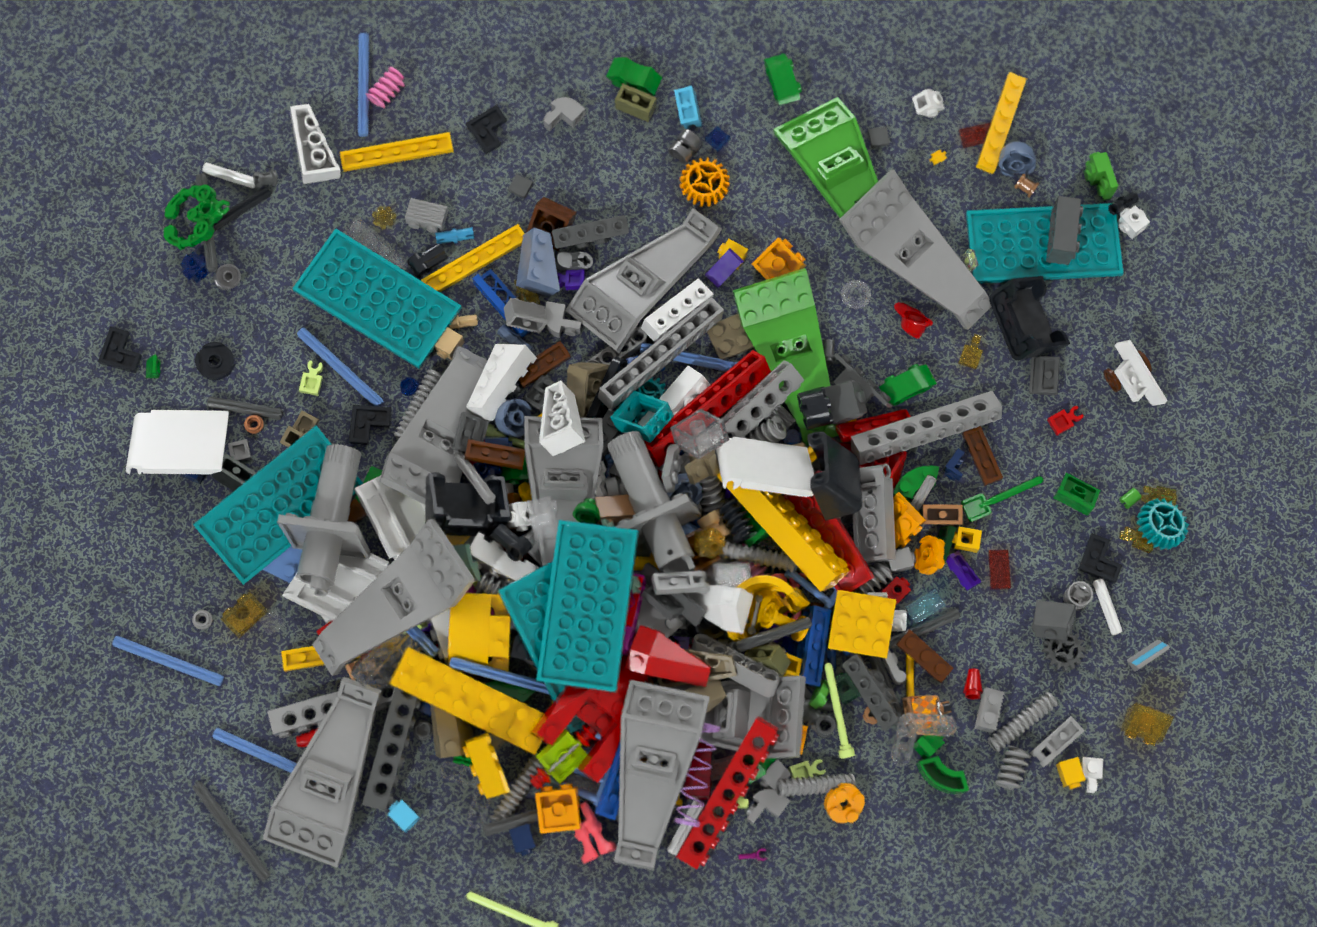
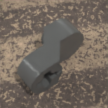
M562 251L555 257L556 269L566 272V270L584 269L586 272L593 265V259L584 252L569 253Z

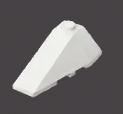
M709 585L710 591L706 594H700L699 592L685 593L706 611L703 616L704 618L725 631L743 634L754 595L742 588Z

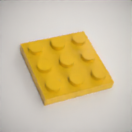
M837 590L828 649L887 658L896 599Z

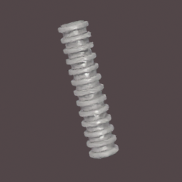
M432 369L426 371L427 375H424L425 379L421 381L422 385H419V390H416L417 395L413 396L414 400L410 402L411 406L407 407L408 411H405V416L402 417L403 421L399 423L400 427L396 428L398 431L394 432L397 439L402 435L442 375Z
M724 540L719 542L717 553L720 557L724 556L725 559L730 557V560L735 558L736 561L740 559L742 562L748 561L749 564L751 562H754V565L759 563L760 566L764 564L766 567L772 566L773 569L778 567V570H781V568L784 571L788 569L790 572L795 570L796 564L788 555H784L783 552L778 554V551L774 553L772 550H760L759 547L754 549V546L749 548L748 545H736L735 542L733 544H730V541L725 543Z
M1046 692L1045 696H1041L1040 700L1037 699L1035 701V704L1032 703L1031 707H1027L1026 711L1021 712V715L1018 714L1016 719L1013 718L1012 722H1008L1007 726L1002 727V730L999 729L997 734H992L993 737L988 738L989 745L996 752H1000V748L1004 749L1006 747L1005 744L1009 745L1010 741H1014L1015 737H1019L1020 733L1023 734L1025 732L1024 729L1028 730L1029 726H1033L1034 722H1038L1039 718L1042 719L1044 717L1043 714L1047 715L1048 711H1052L1053 707H1057L1058 702L1051 693Z
M537 752L528 758L529 762L524 764L525 768H522V772L518 773L519 777L514 779L515 783L510 785V792L504 794L505 798L500 800L501 804L496 806L497 810L493 811V816L490 815V820L493 822L512 816L511 812L516 810L515 806H519V800L522 801V796L526 795L525 791L530 789V784L532 785L530 774L535 776L537 768H544L535 757L538 754Z
M851 773L848 775L842 774V776L837 774L836 776L825 775L824 777H802L801 779L797 777L795 780L794 778L789 780L785 778L777 780L776 792L779 797H788L789 795L800 796L801 794L807 795V793L812 795L813 793L819 794V792L824 794L825 792L828 793L831 789H836L842 783H850L856 786V781Z

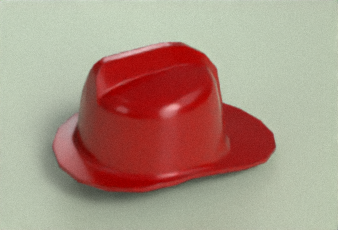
M901 302L894 305L897 313L901 315V328L912 337L919 339L927 326L933 325L932 320L923 315L918 309Z

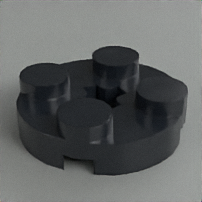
M220 342L205 344L195 357L197 370L204 378L209 380H221L229 376L235 364L232 351ZM213 357H217L220 360L217 365L210 363Z

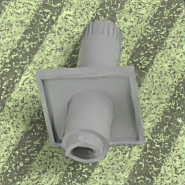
M639 431L628 432L616 437L608 443L607 447L627 491L635 515H633V519L621 520L615 527L638 530L637 546L645 542L648 543L660 571H664V573L693 571L695 569L692 561L694 554L682 526L702 517L703 514L700 508L687 494H678L672 497V501H670Z
M333 444L326 447L310 516L300 518L294 514L287 513L286 515H279L277 521L294 549H302L296 577L300 581L310 584V588L315 589V596L328 595L331 589L329 586L334 585L340 555L367 559L370 557L371 551L358 525L348 522L361 452L346 445Z

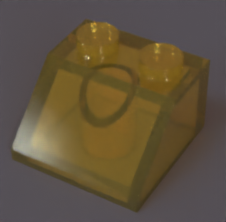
M1134 703L1127 708L1121 731H1124V735L1134 739L1140 737L1144 739V743L1155 746V744L1163 741L1174 717Z

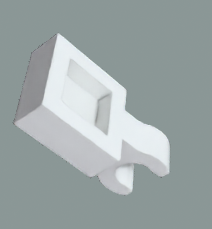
M1083 757L1082 770L1085 778H1087L1086 792L1095 793L1097 791L1096 779H1102L1103 759Z

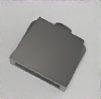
M848 380L833 386L824 387L826 397H829L831 403L829 410L834 419L833 424H843L860 418L867 413L866 397L860 383H857L855 380Z
M1036 600V609L1032 623V630L1035 632V636L1067 641L1072 633L1076 618L1075 604Z

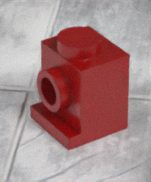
M896 577L882 592H887L888 598L896 599V607L911 591L909 588L910 583L903 577L901 579ZM894 587H899L901 592H895Z

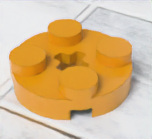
M931 535L923 537L919 542L922 544L914 552L916 559L914 567L919 570V573L931 575L944 566L945 542Z
M842 783L838 785L839 787L834 790L831 789L827 793L824 807L833 821L853 823L858 819L863 810L865 798L855 785ZM847 799V805L842 807L840 803L845 802V800Z

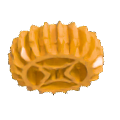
M700 157L698 163L693 159L692 165L687 164L686 170H682L683 176L680 177V182H682L680 189H684L682 191L683 196L687 195L688 201L693 198L694 205L700 201L701 207H703L704 202H707L708 207L711 206V201L714 204H718V199L723 200L724 195L728 193L727 188L730 187V183L727 182L730 179L729 175H726L727 169H722V163L716 165V159L709 162L710 159L708 157L706 161H703ZM696 173L698 179L693 184H690L691 176ZM719 179L720 185L713 191L712 184L715 183V180ZM702 180H705V182H706V180H707V181H708V185H707V184H704V182L701 183Z

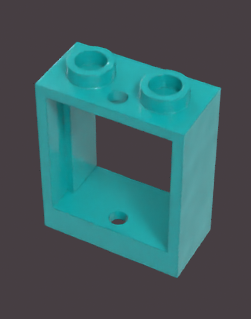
M633 391L610 418L618 431L623 433L639 431L642 439L651 443L673 418L674 414L668 402ZM643 409L655 413L644 427L632 423Z

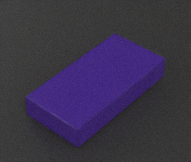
M730 248L705 276L719 288L742 264L743 260Z

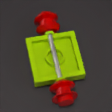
M582 725L583 731L581 733L576 731L577 739H574L564 729L553 745L548 744L535 756L545 767L544 770L537 768L535 776L530 774L532 778L530 782L537 790L540 787L544 790L543 784L545 782L551 783L550 775L559 784L562 783L587 756V753L581 747L582 744L590 747L589 741L591 739L597 740L594 737L597 733L589 725L587 727Z

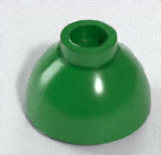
M585 498L583 502H580L574 508L573 517L580 523L594 524L600 520V511L593 499Z

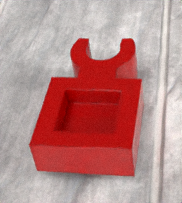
M1078 406L1072 407L1068 414L1064 409L1047 419L1056 436L1074 427L1072 421L1078 422L1084 417L1083 414L1080 416L1074 415V411L1079 408Z

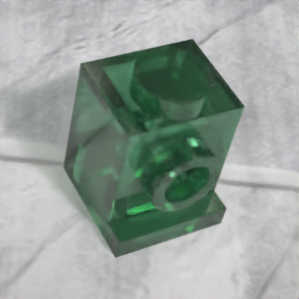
M840 673L835 676L838 695L844 705L861 696L847 673ZM844 685L849 686V690L846 692L842 691Z

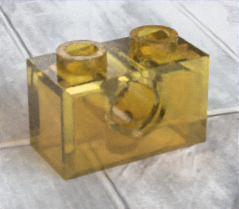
M250 592L247 595L243 594L237 600L238 603L233 608L229 607L226 609L221 618L224 624L239 639L268 613L266 608ZM242 610H247V616L242 619L239 618V613Z

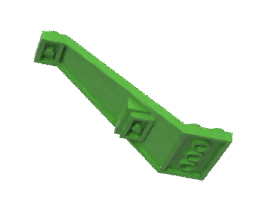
M838 97L773 129L775 136L797 161L839 218L855 205L854 201L861 199L878 182L856 117Z
M805 268L733 290L741 325L756 352L765 356L771 372L785 360L791 363L804 379L800 388L790 393L785 401L799 427L802 442L806 446L809 445L807 434L814 432H824L831 438L838 436L836 432V425L838 424L833 423L806 430L803 415L798 405V393L818 387L830 386L807 270ZM798 341H801L800 346H796ZM780 347H783V350L781 352H778V349ZM784 380L780 382L779 388L783 387Z

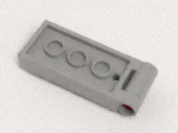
M888 464L860 468L863 505L858 512L853 513L854 543L866 563L896 560L893 480L890 478L891 469Z

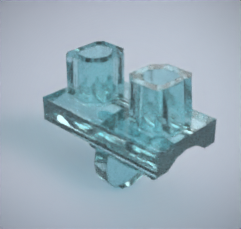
M936 589L907 605L905 609L914 623L917 624L946 605Z

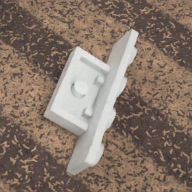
M1131 340L1117 342L1115 347L1121 355L1123 362L1114 372L1132 402L1139 401L1145 395L1152 406L1165 404L1167 402L1166 397Z

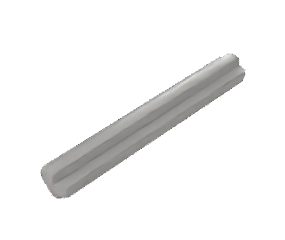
M456 452L453 458L485 503L493 504L496 496L470 461L464 460V453Z

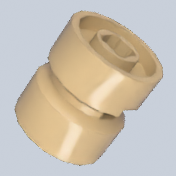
M719 509L710 512L697 521L700 528L707 532L706 536L712 545L731 535V529L726 527V523H723V515L719 513Z

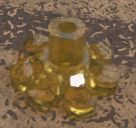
M382 206L378 207V212L372 213V217L375 218L373 224L375 226L380 224L381 229H386L387 225L392 227L396 214L391 213L392 209L389 206L385 210Z

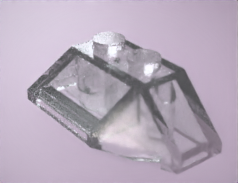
M404 632L362 654L355 662L351 675L365 688H389L391 685L388 683L406 647L415 650V641L407 632Z

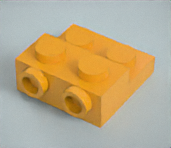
M777 238L752 263L766 280L803 269L807 266L804 263L806 259L799 252L795 254L791 250L793 245L786 238L784 240Z
M898 492L893 497L896 549L899 546L904 548L911 541L909 537L912 534L914 536L923 529L921 525L926 521L907 499Z
M572 783L562 784L560 789L544 786L543 790L540 787L541 791L535 793L540 834L581 829L578 787H572Z

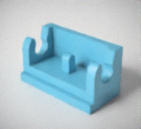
M688 86L674 90L681 125H684L685 129H690V125L702 127L696 93L693 87Z

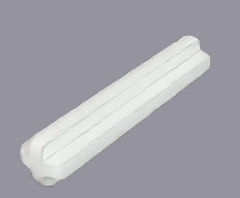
M205 163L202 171L205 174L250 188L255 187L252 176L210 163Z
M1103 578L1097 579L1093 582L1109 629L1112 635L1122 632V628Z
M694 800L691 806L702 804ZM703 807L689 808L686 815L697 820ZM684 817V820L693 821L687 817ZM684 824L679 826L667 848L669 853L678 855L693 826Z

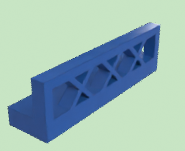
M491 269L482 276L479 274L472 278L473 284L506 320L504 306L509 301V297H516ZM491 275L495 280V287H489L484 280ZM496 290L505 291L507 293V300H501L496 295ZM512 327L517 334L519 333L521 338L530 332Z
M814 605L803 608L802 616L810 618L812 627L808 629L806 636L798 642L796 657L803 659L799 676L806 677L805 685L820 687L831 610Z
M621 740L595 811L596 814L613 820L616 819L619 810Z

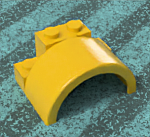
M769 575L751 577L737 586V588H742L754 595L747 617L750 623L747 624L746 622L743 634L727 631V634L735 642L753 636L748 633V628L752 624L756 605L755 597L758 594L762 595L763 600L760 602L756 619V634H759V631L763 628L760 624V617L768 603L773 602L777 604L779 608L778 613L784 614L789 610L795 615L808 606L810 602L798 587L793 588L780 578ZM780 592L785 593V594H784V595H785L784 598L782 597V595L780 594Z
M465 593L458 604L450 608L448 667L450 659L455 657L509 672L511 617L499 594ZM491 607L494 608L495 615H490ZM489 656L493 657L491 662H489Z

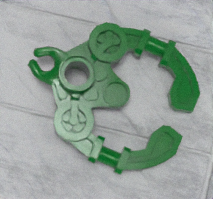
M193 185L189 189L182 188L165 208V218L176 219L179 214L180 205L187 201L189 196L199 201L196 207L191 208L187 212V218L194 223L197 222L193 230L194 234L188 235V239L178 238V230L173 225L164 228L163 236L165 240L180 250H184L188 246L195 247L202 241L211 239L215 231L214 223L220 221L223 215L230 210L229 207H226L224 210L221 208L224 204L229 206L230 202L226 200L218 201L216 199V191L209 185Z

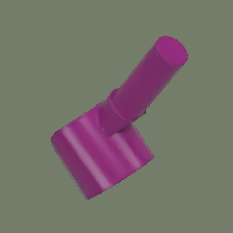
M762 848L757 850L756 853L738 854L739 860L757 859L758 861H764L767 858H760L759 852L767 850Z

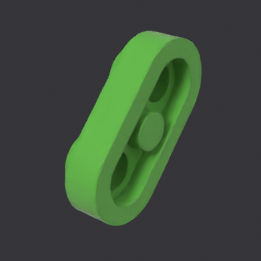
M825 679L821 681L820 687H816L812 693L809 705L814 709L822 708L828 700L826 697L830 691L828 682Z

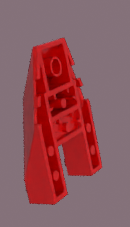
M624 655L621 658L617 692L566 685L531 731L546 744L553 745L575 715L589 725L601 737L577 769L597 783L611 767L621 740V716L630 680L647 683L650 676L626 669L628 656Z

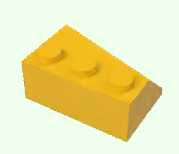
M486 732L465 740L466 746H463L466 758L471 757L473 762L470 765L473 776L478 775L480 783L477 784L480 795L485 794L486 799L510 792L488 733Z

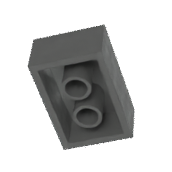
M1058 196L1051 210L1046 262L1069 265L1070 261L1075 259L1080 246L1077 236L1080 235L1082 224L1079 223V217H1082L1083 206H1080L1081 199Z

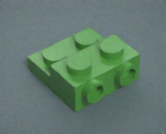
M1095 152L1089 156L1090 160L1085 163L1084 176L1086 181H1090L1091 186L1098 184L1097 192L1105 201L1112 198L1118 184L1107 152L1101 154L1100 152Z

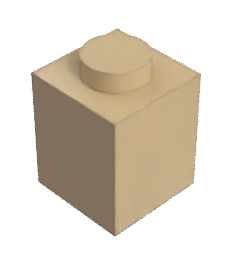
M447 327L435 345L436 354L443 359L449 358L452 360L456 347L458 345L462 347L464 344L463 336Z

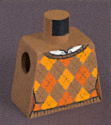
M938 695L901 698L910 735L919 734L944 723L943 714L951 713L950 702L940 703Z

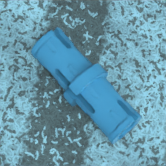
M473 227L458 230L452 228V231L435 233L437 245L474 239Z

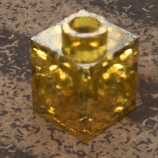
M715 528L695 531V551L700 557L705 556L708 558L723 554V547H725L724 535Z

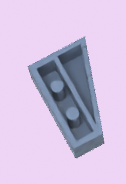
M534 227L523 235L516 286L547 297L560 291L551 233Z

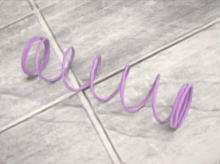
M704 723L703 729L707 730H702V732H718L721 728ZM700 739L701 742L713 747L714 749H696V751H713L716 750V747ZM694 756V757H693L694 759H696V760H698V761H700V762H702V763L708 765L709 767H707V768H690L688 771H690V770H707V769H711L712 766H711L710 764H708V763H706V762H704V761H702V760H700V759H698V758H696V757ZM687 773L689 777L706 786L685 787L681 789V792L702 805L678 807L677 811L693 821L675 818L674 822L700 827L699 821L682 813L679 809L703 807L704 804L701 801L684 793L683 790L707 788L708 785Z

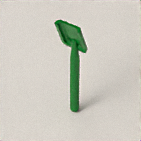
M1043 477L1033 478L986 500L984 494L980 493L961 501V505L968 520L973 522L991 514L992 511L989 505L996 504L1043 483Z

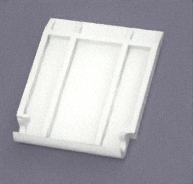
M151 410V413H137L134 416L126 472L130 474L131 468L137 469L138 474L142 472L143 474H213L222 471L229 411Z
M720 437L715 441L714 446L724 488H726L727 482L733 481V490L740 486L746 489L802 497L814 496L810 486L814 471L807 447L740 437Z
M379 476L354 488L388 557H393L395 560L412 543L425 525V505L379 482L381 478Z
M370 553L369 559L340 555L334 585L329 586L331 589L327 596H315V589H311L310 584L300 581L296 575L282 596L333 621L390 565V562Z

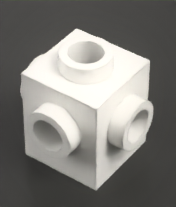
M926 89L912 97L916 112L919 115L931 118L937 116L938 112L945 109L943 98L937 91Z
M1136 205L1131 209L1126 208L1123 210L1117 222L1121 231L1127 233L1131 239L1145 230L1150 223L1144 211L1138 209Z
M532 502L509 504V529L516 528L517 532L527 531L528 527L536 525Z

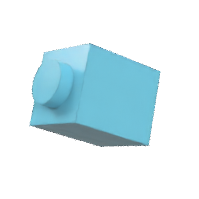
M403 800L400 802L396 801L389 808L390 812L388 815L405 832L421 819Z

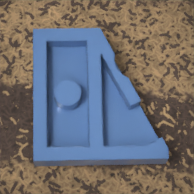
M290 546L262 570L291 583L298 571L302 549H294Z

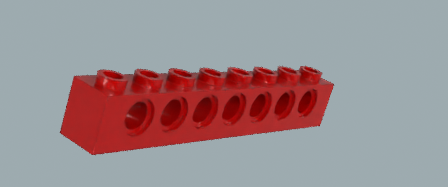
M752 350L677 412L651 443L644 440L653 464L657 467L663 465L668 446L678 444L681 450L771 373L765 356Z
M757 716L697 821H699L700 827H693L676 858L696 870L700 865L704 867L710 857L707 855L710 848L714 849L719 841V838H717L719 831L724 832L729 824V821L726 820L730 813L734 815L740 805L737 803L740 796L744 798L749 786L746 784L749 779H755L759 772V769L756 768L760 761L764 763L769 752L766 750L769 744L774 745L778 739L779 734L776 733L779 729L778 727ZM761 737L764 740V746H757L754 743V738ZM744 755H752L754 757V763H746L744 760ZM734 773H743L744 780H736L734 777ZM731 789L734 792V797L727 798L724 790ZM717 806L722 807L724 815H717L714 808ZM705 824L713 825L714 832H707L704 827ZM696 841H701L704 844L703 850L695 847Z

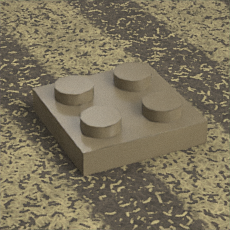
M739 314L719 321L707 331L719 359L726 360L754 348L741 325Z

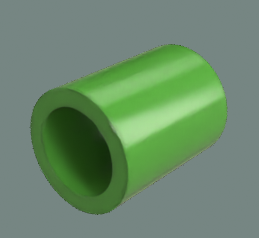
M1132 488L1119 500L1122 504L1125 502V508L1129 509L1142 497L1135 488Z

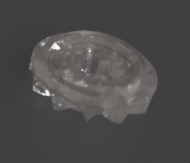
M849 281L842 288V302L848 308L855 310L864 308L870 302L871 290L862 281ZM855 288H857V293L862 295L858 297L857 301H855L854 296L850 295L854 293Z

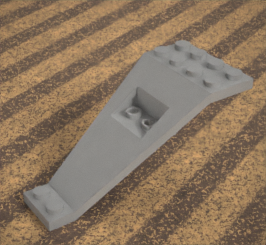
M780 677L776 693L772 697H765L736 681L721 682L727 697L710 713L706 714L704 723L718 726L721 729L718 732H702L700 739L714 746L737 751L753 722L759 716L779 728L776 732L779 734L778 739L774 745L769 744L766 750L769 752L767 758H800L806 677ZM681 685L669 688L683 691L697 685ZM761 737L754 738V743L757 746H764V740Z

